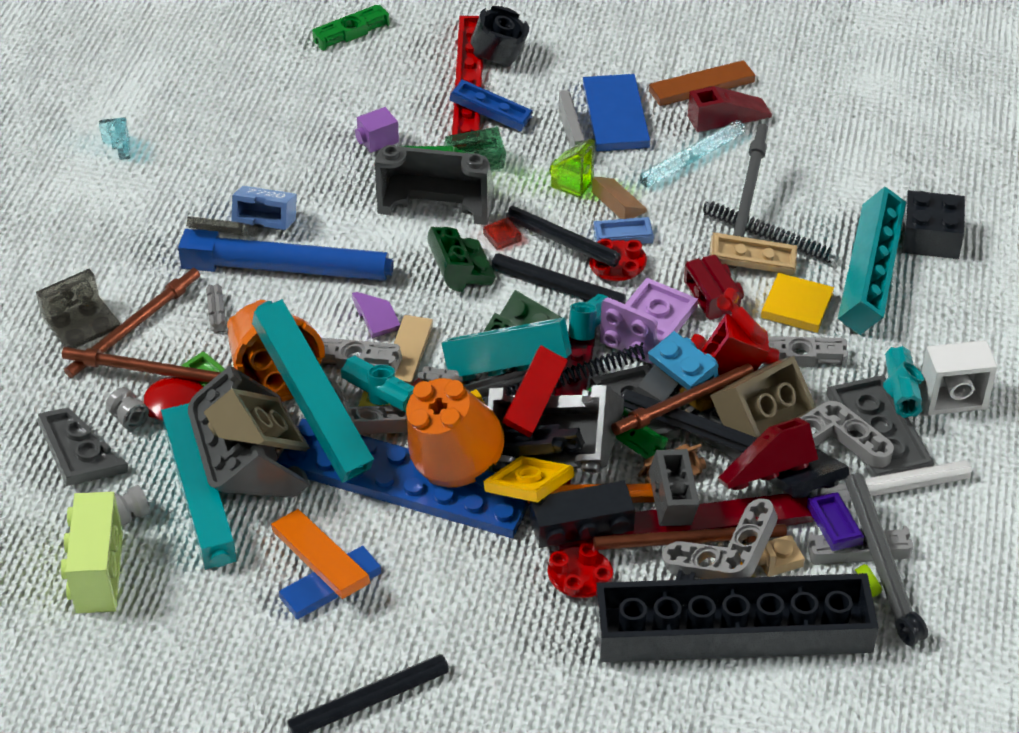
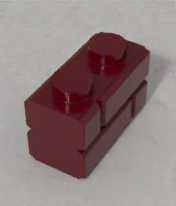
M715 254L703 257L702 260L698 258L687 261L684 270V282L692 295L698 298V304L709 320L721 318L724 314H732L731 311H722L717 306L718 298L721 294L724 295V292L729 287L738 292L739 299L736 304L740 308L741 299L744 297L743 288L739 282L735 283L733 281L729 266L726 263L722 264Z

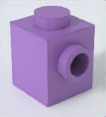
M386 107L358 116L357 129H355L356 139L370 153L380 150L387 145L399 143L398 121Z

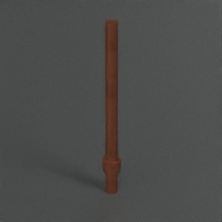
M192 268L181 278L173 279L165 286L163 292L91 348L100 349L102 353L106 352L170 300L178 299L186 292V288L200 277L199 271ZM73 361L64 368V371L68 377L73 378L87 366L84 365V362Z
M64 347L62 350V359L84 362L85 366L91 367L104 365L209 383L221 373L105 354L100 349L87 348L86 350Z
M746 363L646 409L638 408L631 411L628 417L613 423L611 429L615 435H619L630 429L638 430L649 425L650 420L753 373V367L751 364Z
M776 524L770 538L786 536V525ZM736 527L593 537L594 550L661 546L669 545L676 541L690 543L730 541ZM750 536L744 540L747 543L755 542L756 536Z

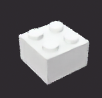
M987 340L926 346L921 370L924 381L919 385V390L927 415L984 410L988 408L998 366Z

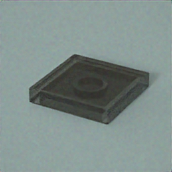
M187 216L186 226L191 229L217 231L223 234L248 237L257 236L258 226Z

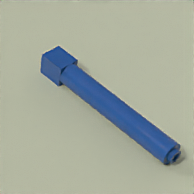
M184 229L178 246L181 269L189 270L195 268L200 271L215 272L217 266L386 281L387 275L392 276L394 260L389 258L388 252L220 238L218 231Z

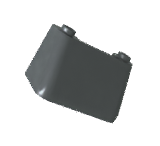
M387 145L378 151L374 162L378 214L391 215L393 207L401 203L402 207H408L410 198L461 203L462 213L468 214V211H470L474 217V224L488 225L494 200V184L490 163L485 156L477 153L471 154Z
M228 366L192 397L188 406L189 418L209 485L223 493L285 498L297 496L310 486L303 469L297 466H291L287 469L277 463L276 451L272 446L218 438L209 429V420L205 416L204 411L232 388L278 397L282 403L280 395L233 366Z
M592 385L591 392L583 390L582 395L550 396L537 426L560 424L561 428L564 429L580 428L585 444L582 450L567 453L562 451L545 456L528 455L525 457L571 465L573 468H581V471L588 473L600 472V468L607 466L616 438L611 425L622 419L624 398L607 385ZM489 388L487 406L497 416L502 429H508L509 426L502 423V420L515 395L507 396L505 388ZM501 455L497 464H492L491 467H493L494 472H498L517 458Z

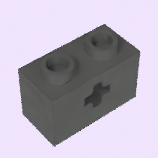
M688 449L656 450L649 469V476L659 525H692L700 504Z

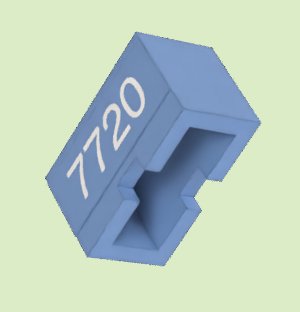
M242 186L232 195L231 222L249 225L261 224L268 228L286 230L296 221L297 194Z

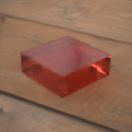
M508 217L483 226L484 236L496 250L522 241L521 232Z

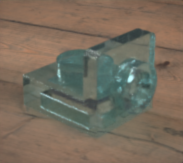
M126 117L100 120L99 128L103 143H111L112 149L118 150L120 160L131 159L130 135Z

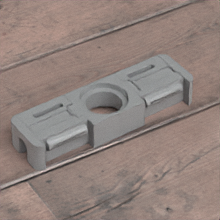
M768 336L769 347L779 350V360L794 356L799 367H815L816 364L842 365V368L846 367L848 350H846L847 341L844 338ZM803 349L807 352V354L798 355L795 354L793 350Z
M321 337L325 347V358H322L321 364L336 365L337 369H341L350 354L357 352L361 353L358 358L374 366L381 364L392 366L395 372L402 360L398 344Z
M903 526L902 530L884 531L894 560L909 559L913 549V542L909 539V528ZM813 532L809 533L807 548L811 563L814 565L873 561L869 547L864 550L850 547L832 552L823 535H813Z

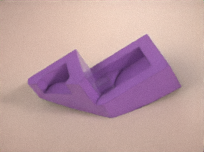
M359 292L352 293L351 297L360 318L363 317L371 338L399 330L400 323L389 301Z

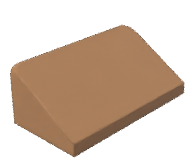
M592 178L591 192L620 219L635 218L647 212V208L614 178Z

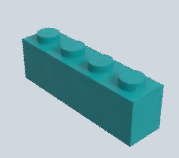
M565 317L452 337L441 343L446 368L458 371L459 376L463 379L462 381L477 378L476 374L487 372L488 376L501 375L506 373V368L517 367V371H525L528 369L540 345L564 358H567L572 353Z

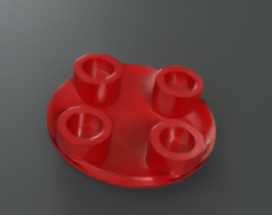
M605 238L597 242L620 253L621 260L616 267L608 266L591 257L589 259L590 268L593 273L609 281L632 279L644 270L647 263L646 254L642 249L641 242L638 240L612 241Z
M170 376L156 381L147 389L144 395V404L149 409L148 416L163 421L162 409L190 403L192 397L203 388L202 385L194 380Z
M589 542L581 544L580 547H569L553 552L550 555L547 569L552 585L560 592L576 598L596 596V583L612 582L614 575L610 561L599 550H594L593 543Z

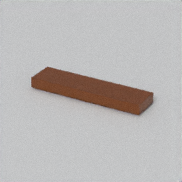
M742 60L650 83L649 92L659 106H664L689 99V91L712 86L730 89L755 82V74L747 63Z

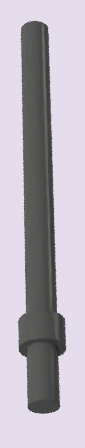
M758 124L755 139L750 144L749 155L751 157L734 227V236L744 237L761 159L765 157L767 149L765 141L768 126L766 124ZM728 265L729 268H737V266Z

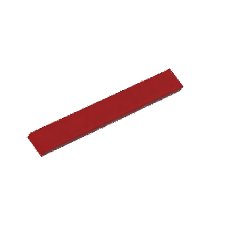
M459 16L455 87L461 80H465L482 88L483 59H479L473 54L474 48L471 45V36L479 16ZM454 103L451 146L459 148L458 150L464 147L479 146L480 114Z

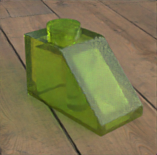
M588 139L566 150L558 159L552 162L549 169L552 188L578 198L592 185V178L594 177L595 140Z

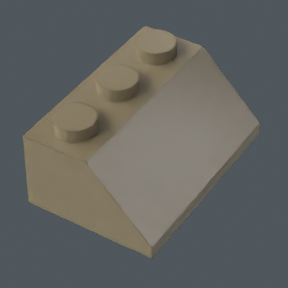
M794 356L770 363L710 395L723 425L757 438L768 427L798 417L800 418L816 408Z
M232 388L204 411L205 416L209 420V429L218 438L305 452L310 448L278 397Z

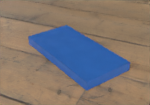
M635 74L583 77V89L596 151L650 148V137Z

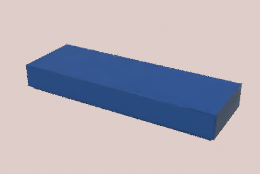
M461 80L450 95V101L522 132L533 114V110L465 80Z
M363 545L347 554L369 574L370 579L381 574L380 564ZM315 572L279 590V598L297 620L340 597Z

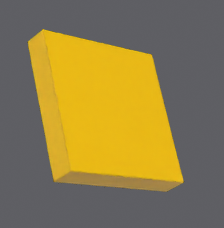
M778 273L763 306L761 318L818 333L832 299L834 287Z
M520 456L483 481L484 489L488 493L538 503L574 477V468L567 464Z

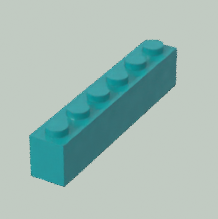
M885 186L862 205L838 314V320L859 335L884 318L906 207V201Z

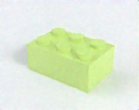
M115 492L74 493L73 507L67 508L68 527H70V533L64 534V550L67 553V559L61 560V577L63 580L67 579V600L73 601L76 613L116 612L123 529Z

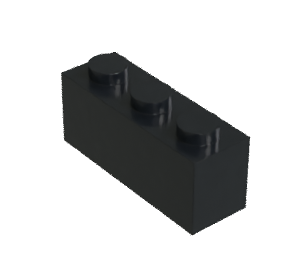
M624 480L552 493L538 503L530 501V521L539 548L559 546L564 543L591 540L593 537L634 531L635 507Z

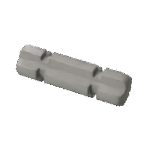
M219 284L214 286L208 285L206 294L210 329L215 333L217 331L223 332L226 329L222 287Z
M425 366L422 372H418V378L427 382L440 378L459 380L461 383L463 380L456 370Z

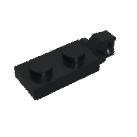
M560 424L536 426L530 437L513 428L503 430L504 447L501 455L518 458L528 455L545 456L562 451L572 453L581 451L585 441L583 440L580 428L564 429L561 428Z

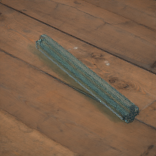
M736 120L640 174V183L645 187H651L742 136L746 132L745 123Z

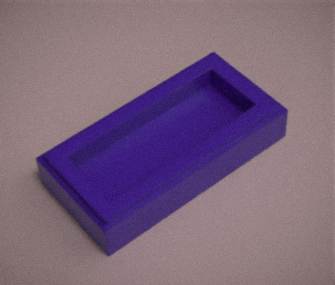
M838 492L808 498L807 508L832 552L863 545L864 536Z

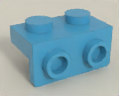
M675 331L648 352L649 360L687 390L719 376V366L715 358L708 353L704 354L696 348L692 340L687 337L683 338Z

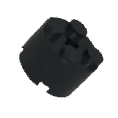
M492 6L491 10L487 11L486 8L483 9L471 36V45L474 48L473 54L479 59H487L502 66L510 67L519 57L528 36V23L526 20L523 23L518 19L520 14L507 7Z

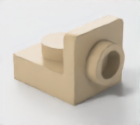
M790 534L768 541L757 566H762L767 577L804 567L805 558Z

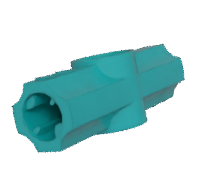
M904 346L891 347L885 353L888 378L883 382V387L893 398L898 415L903 418L917 417L923 410L919 385L924 381V376L914 366L910 350Z
M355 355L346 359V363L341 368V378L368 392V399L371 403L376 405L390 404L406 413L407 403L413 394L414 386L395 377V369L392 366L382 364L374 366Z

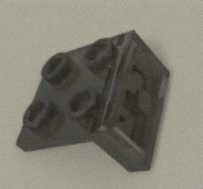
M90 268L36 291L41 317L64 347H80L112 332L120 325L119 320L99 297L95 275Z

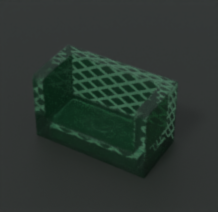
M498 127L445 136L444 146H454L459 148L458 150L466 151V153H477L485 156L489 160L491 171L504 168L506 151Z

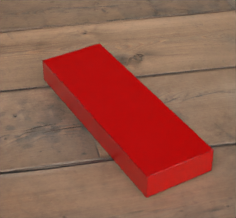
M540 345L502 423L530 437L568 360Z

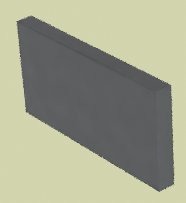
M884 375L827 387L826 395L829 401H837L845 405L889 439L894 446L891 463L886 467H872L862 460L870 477L934 466L931 456L909 418H903L896 413L894 400L883 387V382L886 380ZM852 430L847 432L852 437L863 436L859 431Z

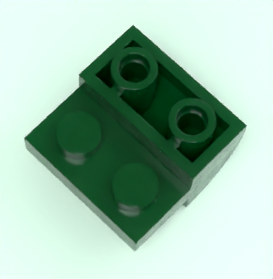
M430 227L427 236L428 244L445 283L450 289L463 292L466 284L492 286L496 276L479 240L461 238L458 230L455 228Z
M514 290L501 314L494 313L483 332L562 317L519 291Z

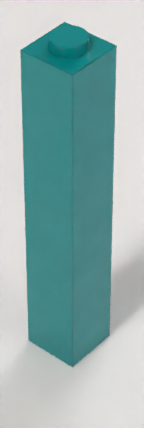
M283 299L274 303L272 301L262 303L254 311L252 325L341 482L344 483L370 470L374 461L373 456Z
M188 403L162 409L161 414L204 569L207 570L237 562L234 540L219 491L211 487L207 481L188 414Z

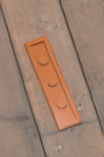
M299 509L271 523L273 533L342 599L370 584L369 574Z

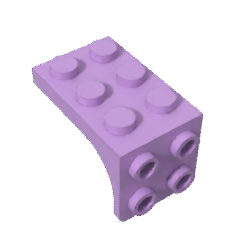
M646 278L625 304L611 298L604 299L601 306L600 342L622 352L624 348L629 349L630 346L634 347L635 344L640 346L641 342H643L645 360L642 359L641 353L637 348L639 359L653 364L649 360L648 352L673 331L678 333L698 307V298Z

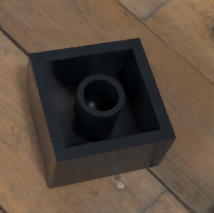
M908 190L903 217L901 253L959 259L964 238L965 196Z

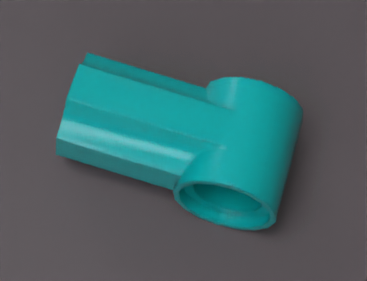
M597 294L588 302L571 304L568 335L571 338L591 340L595 337V328L601 324L602 302L608 296Z

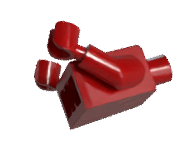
M730 287L726 289L724 295H720L717 300V306L722 311H731L732 315L726 314L708 341L699 334H694L690 339L697 349L715 358L719 366V375L746 363L751 364L753 372H755L761 364L768 365L779 360V350L769 347L768 334L765 328H762L743 306L738 307L736 304L739 299L738 292Z

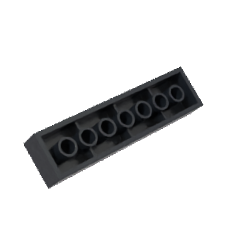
M867 573L596 583L595 610L600 663L873 653L879 629Z

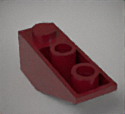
M716 86L689 91L687 116L696 132L772 117V113L767 105L759 97Z
M798 417L768 427L718 477V481L728 489L740 490L748 487L751 481L757 479L771 480L778 477L779 472L788 469L793 471L801 470L808 467L809 462L818 460L810 423Z

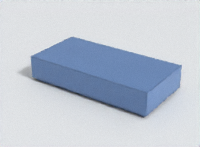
M649 217L593 221L596 242L606 238L612 241L638 240L641 244L653 243L654 235Z

